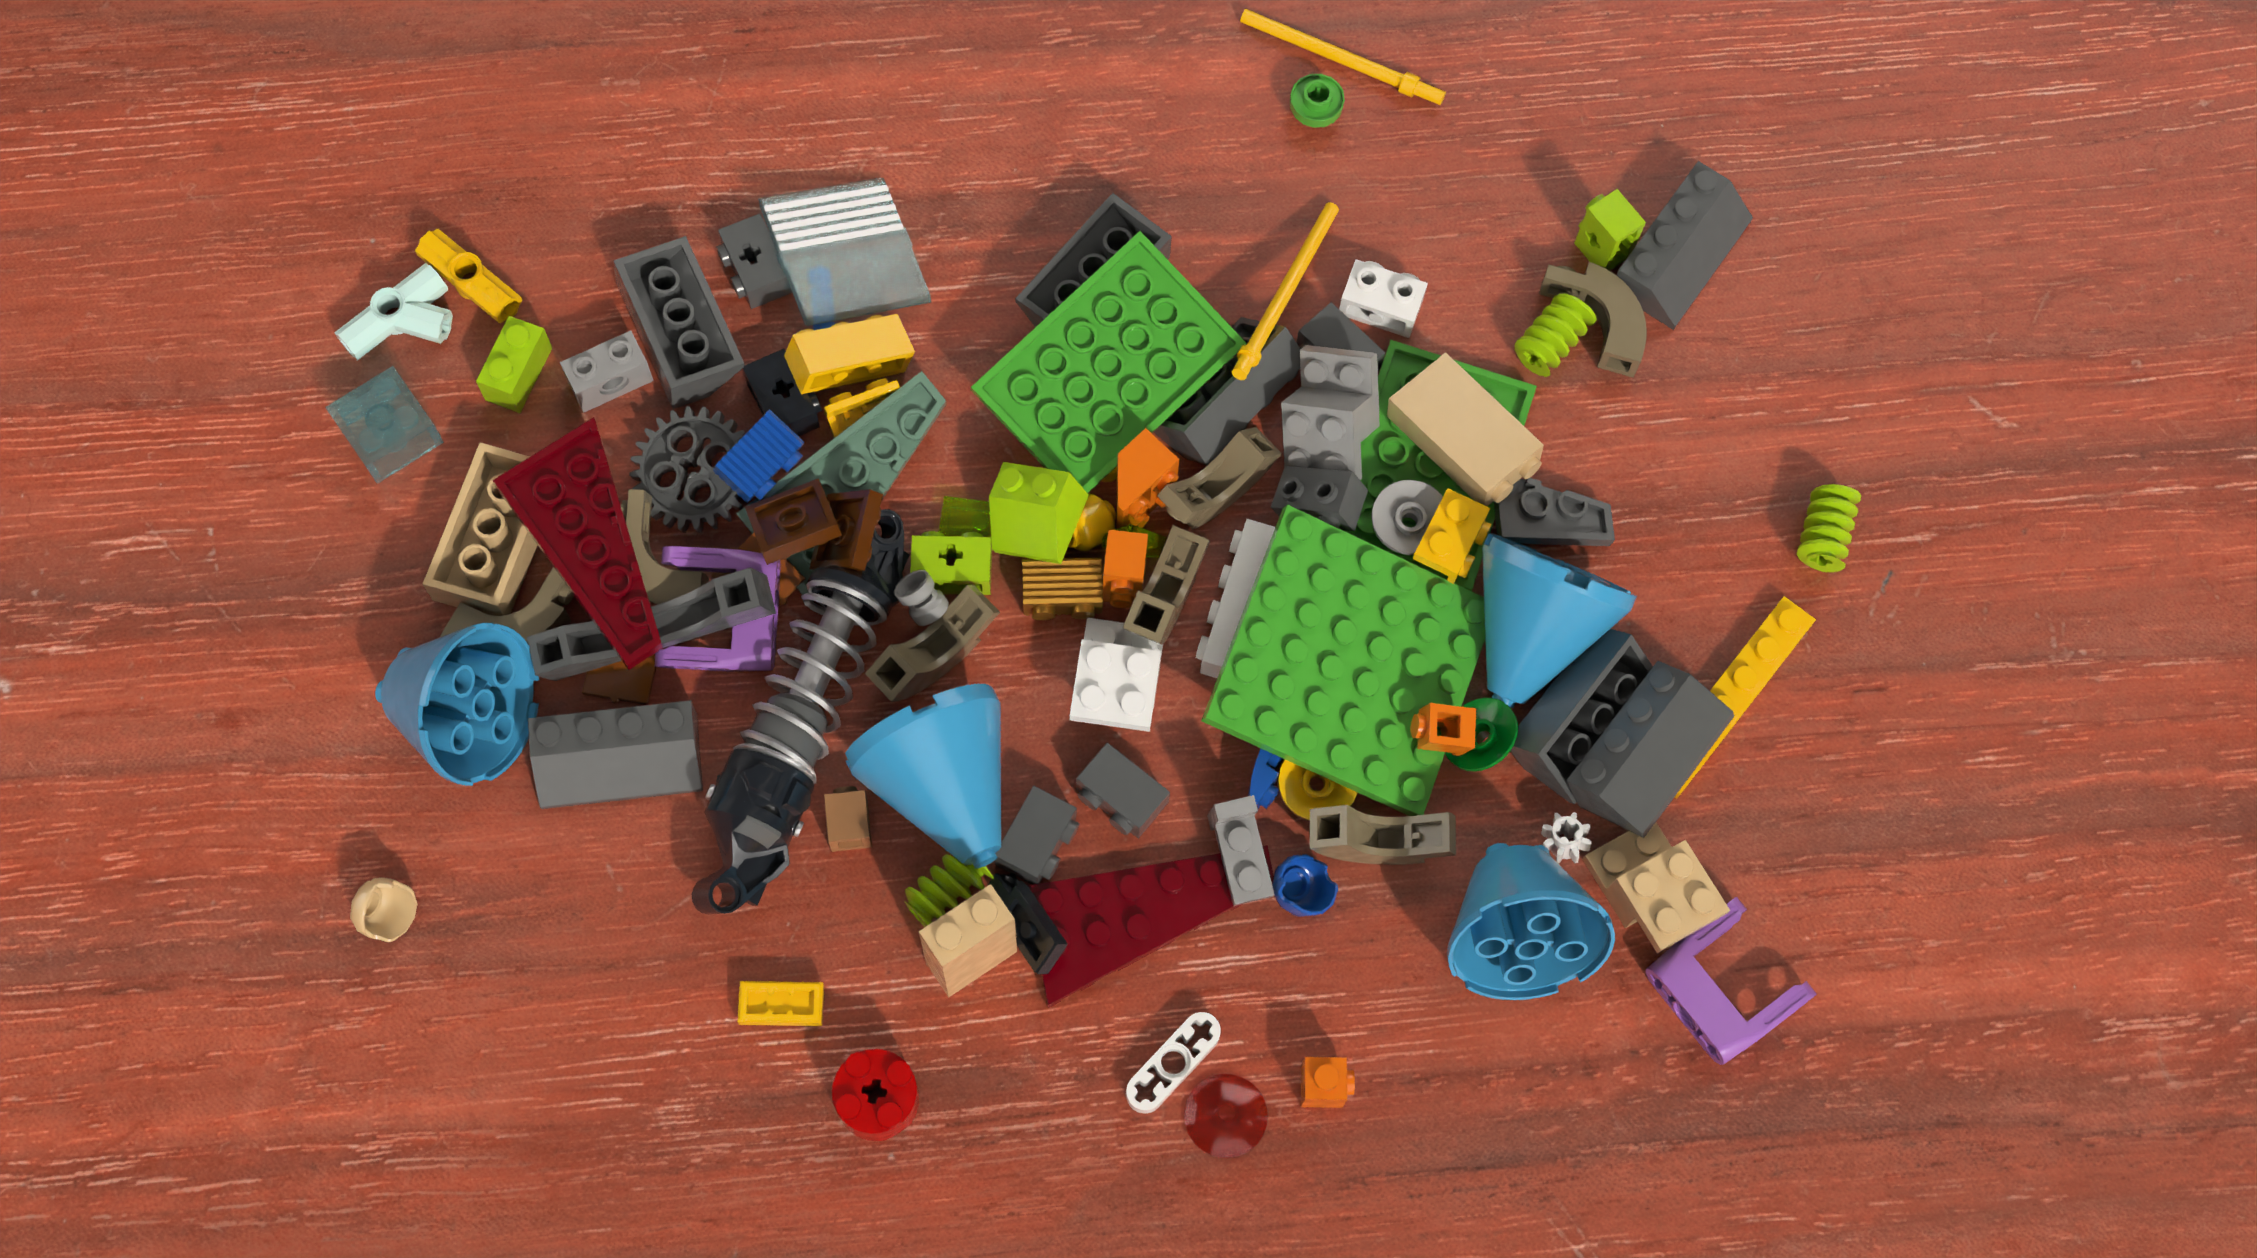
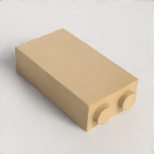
M1446 352L1389 398L1387 417L1474 501L1488 506L1493 501L1496 503L1503 501L1512 491L1513 484L1522 477L1528 479L1533 476L1542 464L1540 459L1544 445Z
M991 884L919 931L926 965L948 997L1017 952L1015 919Z

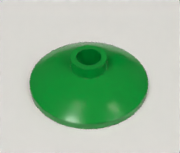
M1479 698L1462 706L1476 708L1475 748L1461 756L1445 752V755L1452 764L1465 771H1482L1498 764L1511 751L1518 734L1517 718L1513 710L1506 703L1495 698Z

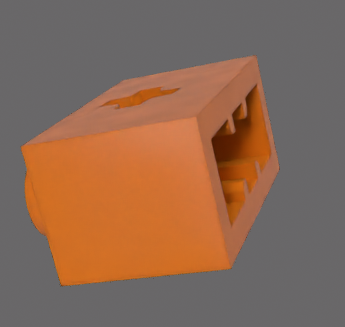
M1108 530L1103 572V602H1110L1111 606L1117 608H1131L1137 592L1143 591L1148 534Z

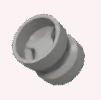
M917 570L908 574L897 584L894 590L899 602L910 608L909 615L918 626L929 625L943 616L949 606L947 598L940 590H935L934 580L925 570Z

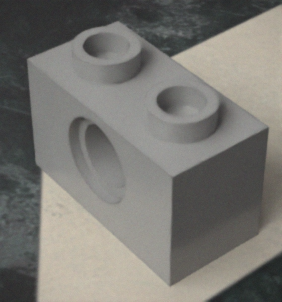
M631 330L560 362L583 413L654 381L647 360Z

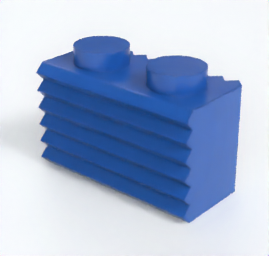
M768 410L727 454L718 461L713 471L733 491L742 497L745 502L748 503L754 496L762 500L776 485L771 478L781 468L788 473L803 457L799 450L803 446L804 441L771 410Z

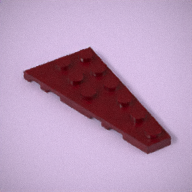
M595 417L498 476L493 480V483L627 669L630 670L661 650L663 646Z
M1265 845L1263 850L1273 886L1274 875L1268 845ZM1221 854L1029 885L1028 887L1068 943L1049 974H1042L1047 1007L1050 1008L1069 995L1086 989L1099 979L1133 964L1174 942L1176 938L1208 924V921L1229 910L1232 911L1241 906H1233Z

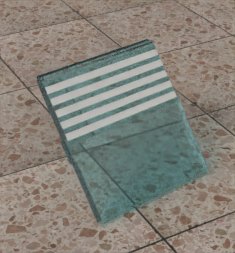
M880 177L758 198L761 212L777 251L776 256L783 274H786L805 325L810 326L931 302L930 292L912 250L913 245L906 228L902 225L884 178Z

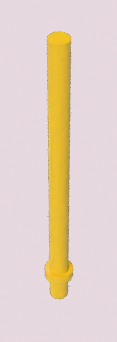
M1331 202L1325 204L1247 345L1241 346L1238 351V361L1232 370V375L1236 379L1245 380L1251 368L1259 364L1262 358V348L1339 212L1336 204Z

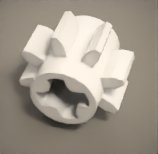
M1575 812L1571 816L1564 817L1554 813L1553 826L1543 824L1541 834L1549 838L1543 842V846L1547 847L1556 856L1558 864L1562 859H1572L1574 863H1578L1579 849L1589 851L1591 847V841L1584 838L1589 834L1590 824L1582 825L1576 819L1577 813Z

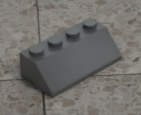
M1698 161L1618 270L1617 276L1636 295L1642 310L1673 330L1753 219L1732 182Z
M1112 193L1015 298V302L1036 327L1139 231L1167 259L1170 258L1172 236Z
M686 236L613 260L617 287L673 410L711 396L744 368V361Z
M1241 317L1232 328L1248 343L1260 321ZM1275 325L1261 350L1262 358L1259 364L1251 368L1245 380H1238L1232 375V370L1238 361L1236 354L1153 433L1187 460L1204 465L1212 462L1238 431L1245 430L1248 422L1261 409L1267 407L1272 402L1273 396L1286 383L1292 381L1297 376L1300 369V348L1285 326Z
M1613 629L1608 630L1560 672L1518 726L1517 738L1511 749L1512 754L1523 769L1569 803L1575 804L1577 801L1567 783V779L1653 667L1632 634Z
M1657 661L1567 779V783L1579 807L1644 838L1735 715L1729 707L1691 674Z
M691 700L528 718L530 760L541 809L703 791L698 717Z

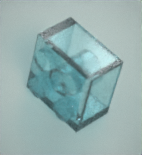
M393 366L325 407L377 484L444 443L435 425Z

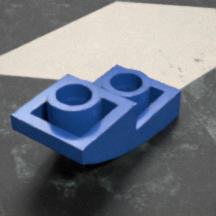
M1261 748L1254 765L1248 796L1254 795L1257 809L1260 806L1267 809L1279 792V788L1275 786L1279 773L1269 766L1277 768L1283 758Z

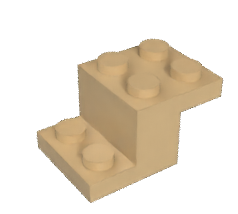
M1657 823L1653 825L1644 838L1628 831L1586 854L1582 859L1623 926L1627 928L1638 922L1657 953L1723 917L1730 911L1687 841L1684 840L1672 847Z

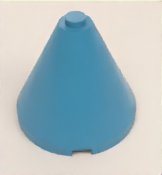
M1488 533L1482 547L1487 689L1494 693L1492 698L1503 701L1510 708H1514L1516 702L1525 704L1632 610L1637 595L1631 594L1627 589L1562 560H1556L1525 545Z
M971 684L932 696L935 701L934 704L912 712L909 705L890 715L857 738L847 749L845 755L848 759L846 763L853 777L964 865L973 864L975 869L995 861L998 858L996 852L1001 848V703L992 686L988 684Z

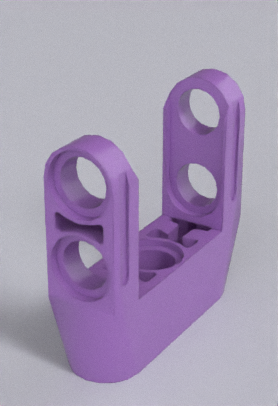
M662 547L661 563L676 566L680 570L734 573L751 567L766 574L776 614L733 626L731 649L669 646L655 653L654 666L672 669L729 672L773 670L776 653L781 561L778 560L767 565L762 553L738 549Z
M1738 897L1727 903L1730 911L1726 915L1676 942L1647 967L1645 971L1647 978L1706 1053L1720 1065H1724L1753 1045L1817 995L1807 981L1802 985H1794L1753 1018L1746 1021L1694 958L1695 955L1722 936L1740 920L1741 915L1747 908Z

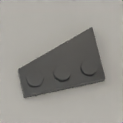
M1533 478L1519 479L1513 484L1512 491L1503 501L1499 503L1494 501L1497 535L1519 544L1611 546L1615 541L1611 504L1569 490L1560 492L1542 486V481Z

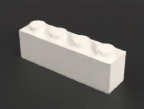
M1246 519L1243 531L1235 530L1229 552L1234 553L1235 557L1232 566L1224 565L1218 587L1223 588L1224 592L1220 602L1216 600L1212 602L1207 623L1213 624L1209 637L1202 635L1195 657L1202 660L1201 674L1218 678L1273 535L1274 526Z

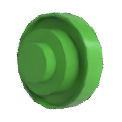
M1324 74L1306 75L1300 78L1292 88L1289 100L1290 110L1294 117L1303 125L1313 128L1326 127L1333 124L1341 116L1345 102L1344 91L1340 84L1330 76Z

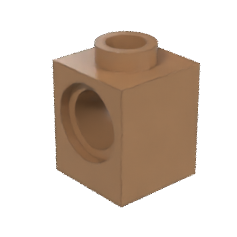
M845 786L834 789L832 794H824L828 842L831 851L872 847L868 800L865 790L858 791L856 787Z

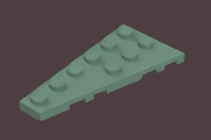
M921 371L779 480L763 499L819 478L826 497L830 493L871 489L883 494V500L946 406V400ZM756 498L755 500H753V501H752L751 503H749L748 505L753 504V503H756V502L761 501V500H759L758 498ZM744 507L737 515L753 534L754 531ZM814 547L786 558L806 578L796 588L801 595L808 593L806 584L813 571L809 567Z

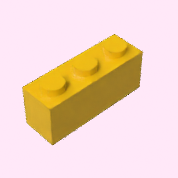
M898 314L888 316L874 315L864 321L854 323L839 322L829 328L819 330H801L792 336L784 357L800 393L805 394L904 373L915 351Z

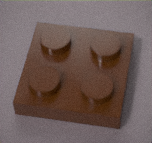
M819 478L745 506L767 565L842 536Z
M871 489L827 494V500L842 536L814 547L810 570L814 571L816 568L837 565L852 570L865 571L866 564L872 555L871 543L875 526L881 517L880 505L883 494Z

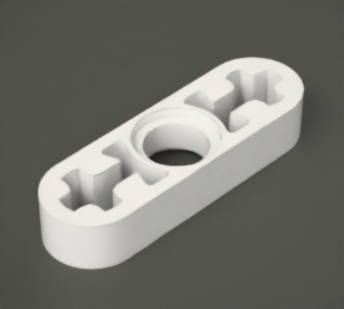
M1198 1012L1191 1015L1131 1078L1127 1085L1126 1099L1133 1110L1139 1113L1155 1111L1217 1045L1221 1033L1220 1024L1213 1015L1206 1012ZM1194 1024L1199 1027L1208 1024L1211 1027L1208 1033L1211 1040L1199 1039L1192 1048L1194 1052L1199 1054L1193 1058L1189 1049L1176 1041L1181 1037L1184 1043L1187 1044L1194 1035L1192 1027ZM1175 1051L1184 1057L1186 1065L1180 1073L1170 1074L1163 1069L1161 1059L1166 1053ZM1153 1067L1157 1075L1162 1080L1170 1083V1085L1164 1088L1160 1081L1152 1092L1155 1100L1150 1102L1144 1099L1140 1103L1135 1099L1138 1094L1135 1086L1138 1084L1143 1087L1149 1085L1154 1079V1075L1148 1071Z

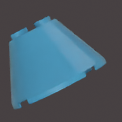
M479 623L414 648L405 647L401 649L387 669L384 679L378 683L375 696L376 700L382 703L384 713L389 721L441 777L456 784L473 786V783L482 780L491 781L500 776L514 763L529 739L528 718H535L538 712L539 703L533 702L534 680L538 681L539 676H536L534 672L530 646L519 633L504 625Z
M1496 843L1487 848L1486 856L1474 868L1448 943L1447 959L1452 975L1462 979L1465 982L1466 989L1476 994L1502 1000L1534 999L1559 993L1558 985L1578 977L1580 982H1583L1598 971L1607 961L1613 950L1615 932L1612 920L1606 910L1550 856L1547 847L1543 845L1508 846L1504 843Z

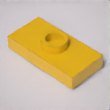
M740 981L738 1024L822 1026L824 983Z

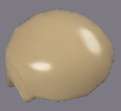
M373 878L371 881L365 882L354 896L351 904L350 919L357 932L368 938L384 942L395 941L407 932L415 919L418 904L415 893L409 886L394 879Z

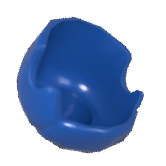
M1307 854L1287 857L1277 866L1273 879L1274 896L1280 907L1297 917L1320 915L1332 907L1338 892V884L1329 878L1327 872L1328 865Z

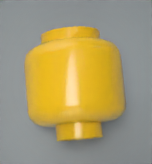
M1089 494L1068 547L1086 552L1107 541L1108 530H1115L1116 512L1108 501L1102 500L1094 494Z

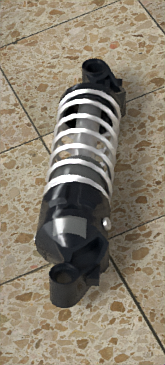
M890 509L881 510L878 524L881 527L882 535L880 537L875 528L871 543L872 555L866 564L865 571L829 565L816 568L810 574L806 584L808 593L802 595L801 598L807 607L823 615L819 625L798 619L789 623L794 633L811 642L807 653L790 647H783L777 650L782 660L799 668L796 678L792 680L776 674L765 677L768 685L780 692V694L768 698L767 703L758 702L752 704L757 715L751 729L740 732L745 742L733 747V751H731L723 771L717 775L716 785H710L705 797L709 802L704 813L715 833L723 867L708 877L701 879L693 887L692 902L701 913L708 915L732 913L744 903L757 906L767 883L777 878L790 864L788 847L792 837H798L804 824L800 819L803 812L810 806L811 794L814 784L817 782L816 773L813 768L817 760L829 754L828 745L823 735L824 733L835 731L841 726L840 717L833 706L846 704L853 699L851 687L845 679L858 677L865 671L864 662L857 652L870 650L876 645V636L870 625L879 624L887 620L892 607L899 603L894 590L897 584L904 578L902 572L910 554L903 551V522L895 511ZM854 625H860L868 634L869 641L865 645L857 646L847 643ZM802 628L815 632V635L803 630ZM842 652H847L854 658L857 663L856 670L852 672H837L835 670ZM791 656H794V657H797V658H799V659H802L803 662L800 661V660H797V659H795V658H793V657H791ZM831 678L835 679L845 690L843 698H823ZM819 705L832 716L833 723L828 726L827 718ZM716 885L722 893L721 902L718 905L713 900V890Z

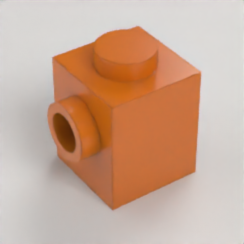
M1304 1057L1301 1064V1107L1343 1108L1347 1101V1095H1354L1355 1074L1354 1070L1347 1069V1058Z

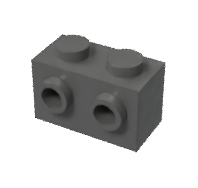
M1285 466L1271 508L1280 516L1282 509L1288 504L1344 531H1355L1368 489L1353 471Z

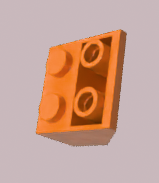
M1146 428L1118 453L1116 479L1117 531L1136 533L1140 531L1148 522L1149 514L1157 506L1165 507V504L1157 495L1167 484L1175 483L1179 478V458Z

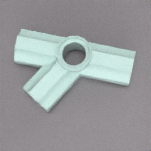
M425 263L395 287L382 288L376 291L371 298L370 306L334 333L347 351L357 360L391 334L405 333L441 344L444 340H447L452 329L453 314L451 310L431 305V303L449 289L431 265ZM399 308L395 313L385 315L388 310Z

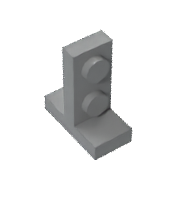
M1254 795L1214 804L1207 815L1211 831L1215 830L1233 906L1270 898L1275 895L1255 819L1258 809Z

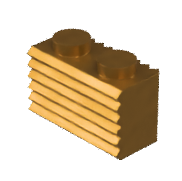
M1066 558L1062 560L1061 564L1034 559L1022 560L1024 615H1032V618L1035 620H1050L1055 618V614H1071V617L1075 619L1093 618L1095 613H1102L1101 558Z

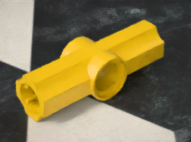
M440 229L429 230L420 238L418 247L415 249L417 256L428 265H431L436 272L450 282L461 297L473 301L499 324L506 321L508 316L513 317L518 312V308L522 303L520 295L484 267L477 255L466 252ZM467 273H475L469 279H462Z

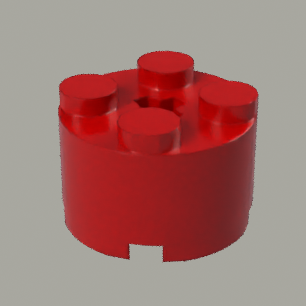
M867 1049L851 1054L840 1066L832 1084V1100L840 1120L854 1135L869 1141H885L897 1135L912 1123L919 1107V1090L910 1066L900 1056L883 1049ZM875 1087H881L883 1094L886 1096L878 1097L876 1104H871L867 1092H873Z

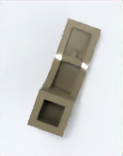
M1591 262L1588 263L1584 274L1577 273L1568 266L1556 267L1548 265L1539 294L1554 298L1558 294H1569L1586 303L1595 313L1603 333V346L1597 368L1634 378L1643 357L1647 328L1644 312L1633 291L1617 275Z
M1257 427L1238 431L1223 451L1209 465L1186 480L1167 484L1157 496L1165 504L1166 511L1174 519L1181 521L1183 524L1187 523L1191 529L1198 528L1224 512L1251 489L1282 453Z
M628 489V500L622 501L621 508L649 601L658 605L685 595L708 583L709 577L703 572L672 570L661 566L657 562L649 542L652 496L645 490Z
M1172 526L1145 589L1142 592L1138 591L1123 625L1124 630L1158 644H1164L1189 597L1196 580V574L1210 543L1209 539L1177 526Z
M553 567L535 598L522 610L509 615L494 616L480 612L460 602L440 637L475 624L495 623L515 630L528 644V636L571 623L570 617L562 606L568 605L572 601L574 594Z
M967 585L948 606L943 616L915 638L905 643L889 645L865 674L891 702L912 697L938 681L963 660L981 641L979 636L997 617L1000 611L975 585Z
M1349 805L1310 809V849L1326 857L1355 863L1386 865L1425 863L1424 859L1456 855V816L1450 812L1407 817H1383L1359 812Z

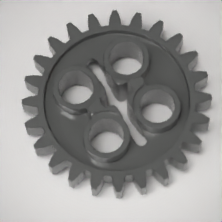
M687 406L683 418H680L674 410H671V422L666 424L661 418H656L659 430L654 432L651 429L645 428L644 431L650 440L648 443L636 442L637 447L643 453L642 456L631 457L630 460L639 466L640 469L630 472V477L636 481H641V483L632 489L645 490L652 496L653 508L651 510V517L657 521L664 516L663 524L669 529L678 520V529L683 533H686L690 523L693 524L694 529L698 533H702L704 522H708L716 530L718 529V517L722 516L725 520L731 522L732 518L729 510L733 507L740 511L743 509V506L738 501L740 496L714 473L712 459L718 453H727L746 433L744 430L735 432L738 424L733 419L728 420L724 424L725 416L720 411H717L710 419V412L706 407H702L698 416H695L694 411L690 406ZM692 437V447L686 452H678V443L683 438ZM710 439V444L706 445V447L704 448L703 444L705 440ZM699 465L701 467L699 473L691 472L689 474L687 472L690 466L696 468ZM667 472H676L675 482L669 487H661L660 481L663 475ZM702 487H710L711 495L708 500L696 503L695 494ZM684 491L685 496L679 501L677 498Z

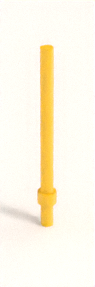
M1245 9L1241 16L1240 22L1397 87L1399 88V93L1411 98L1416 95L1441 105L1446 95L1445 91L1421 82V77L1410 72L1402 74L1251 10Z

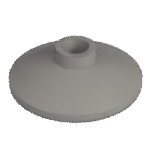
M1416 480L1398 481L1387 486L1377 496L1372 508V525L1377 537L1384 545L1395 552L1414 555L1443 496L1429 484ZM1404 518H1411L1415 521L1416 526L1407 527L1403 524L1402 520Z

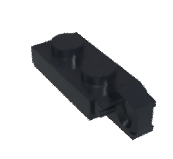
M995 873L994 879H991L988 885H992L1015 919L1017 947L1035 973L1049 974L1068 943L1030 888L1022 880L1019 881L1012 873L1009 875Z

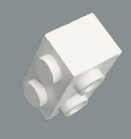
M1356 259L1343 292L1339 310L1350 319L1410 338L1428 283L1420 281L1413 274H1399L1384 269L1379 263L1373 261L1363 262Z

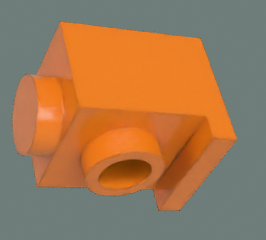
M1429 703L1419 709L1418 714L1413 716L1410 727L1412 738H1418L1417 749L1447 752L1456 756H1461L1474 749L1476 708ZM1437 726L1441 728V736H1437Z

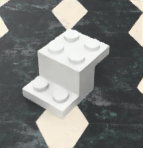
M1087 618L1084 639L1081 640L1070 720L1150 732L1163 644H1158L1124 630V623Z

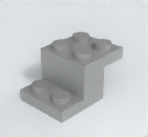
M1305 345L1300 349L1301 387L1281 402L1284 465L1353 471L1361 480V442L1380 426L1377 353Z

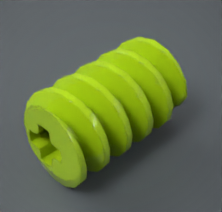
M1569 294L1554 296L1551 304L1543 309L1542 315L1536 317L1532 326L1525 330L1524 336L1516 341L1514 347L1519 360L1531 372L1539 376H1550V369L1548 367L1557 368L1560 365L1559 357L1568 356L1570 352L1568 346L1574 347L1578 344V336H1585L1588 331L1586 325H1594L1597 320L1596 315L1586 303Z
M1836 484L1822 485L1811 491V503L1807 508L1808 516L1804 520V531L1801 533L1800 538L1801 544L1797 550L1799 560L1805 565L1822 572H1838L1845 568L1846 564L1840 559L1848 557L1849 550L1844 545L1850 544L1852 540L1849 532L1855 527V522L1852 518L1858 514V508L1854 504L1861 501L1862 495L1859 491Z
M946 854L942 858L945 870L937 865H933L930 868L933 881L925 876H920L917 882L921 892L913 887H907L905 894L908 903L904 902L910 912L925 928L932 923L934 917L938 919L946 914L944 910L946 907L953 909L958 906L957 897L961 896L966 900L972 897L969 890L971 885L980 890L984 889L985 886L981 876L986 875L994 879L988 868L984 866L975 869L973 864L964 865L958 859Z

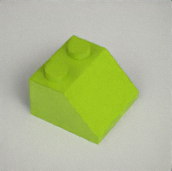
M1003 462L989 495L992 550L995 553L1061 564L1089 494L1070 472Z

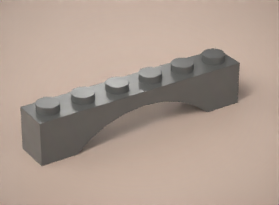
M751 567L712 579L685 595L651 607L663 648L776 614L767 575ZM593 621L564 625L527 637L535 675L552 681H558L622 661Z

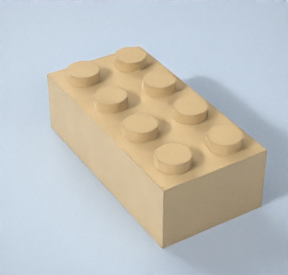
M479 443L423 581V586L433 601L458 607L460 602L480 612L494 616L511 614L537 544L496 489L493 480L530 456Z

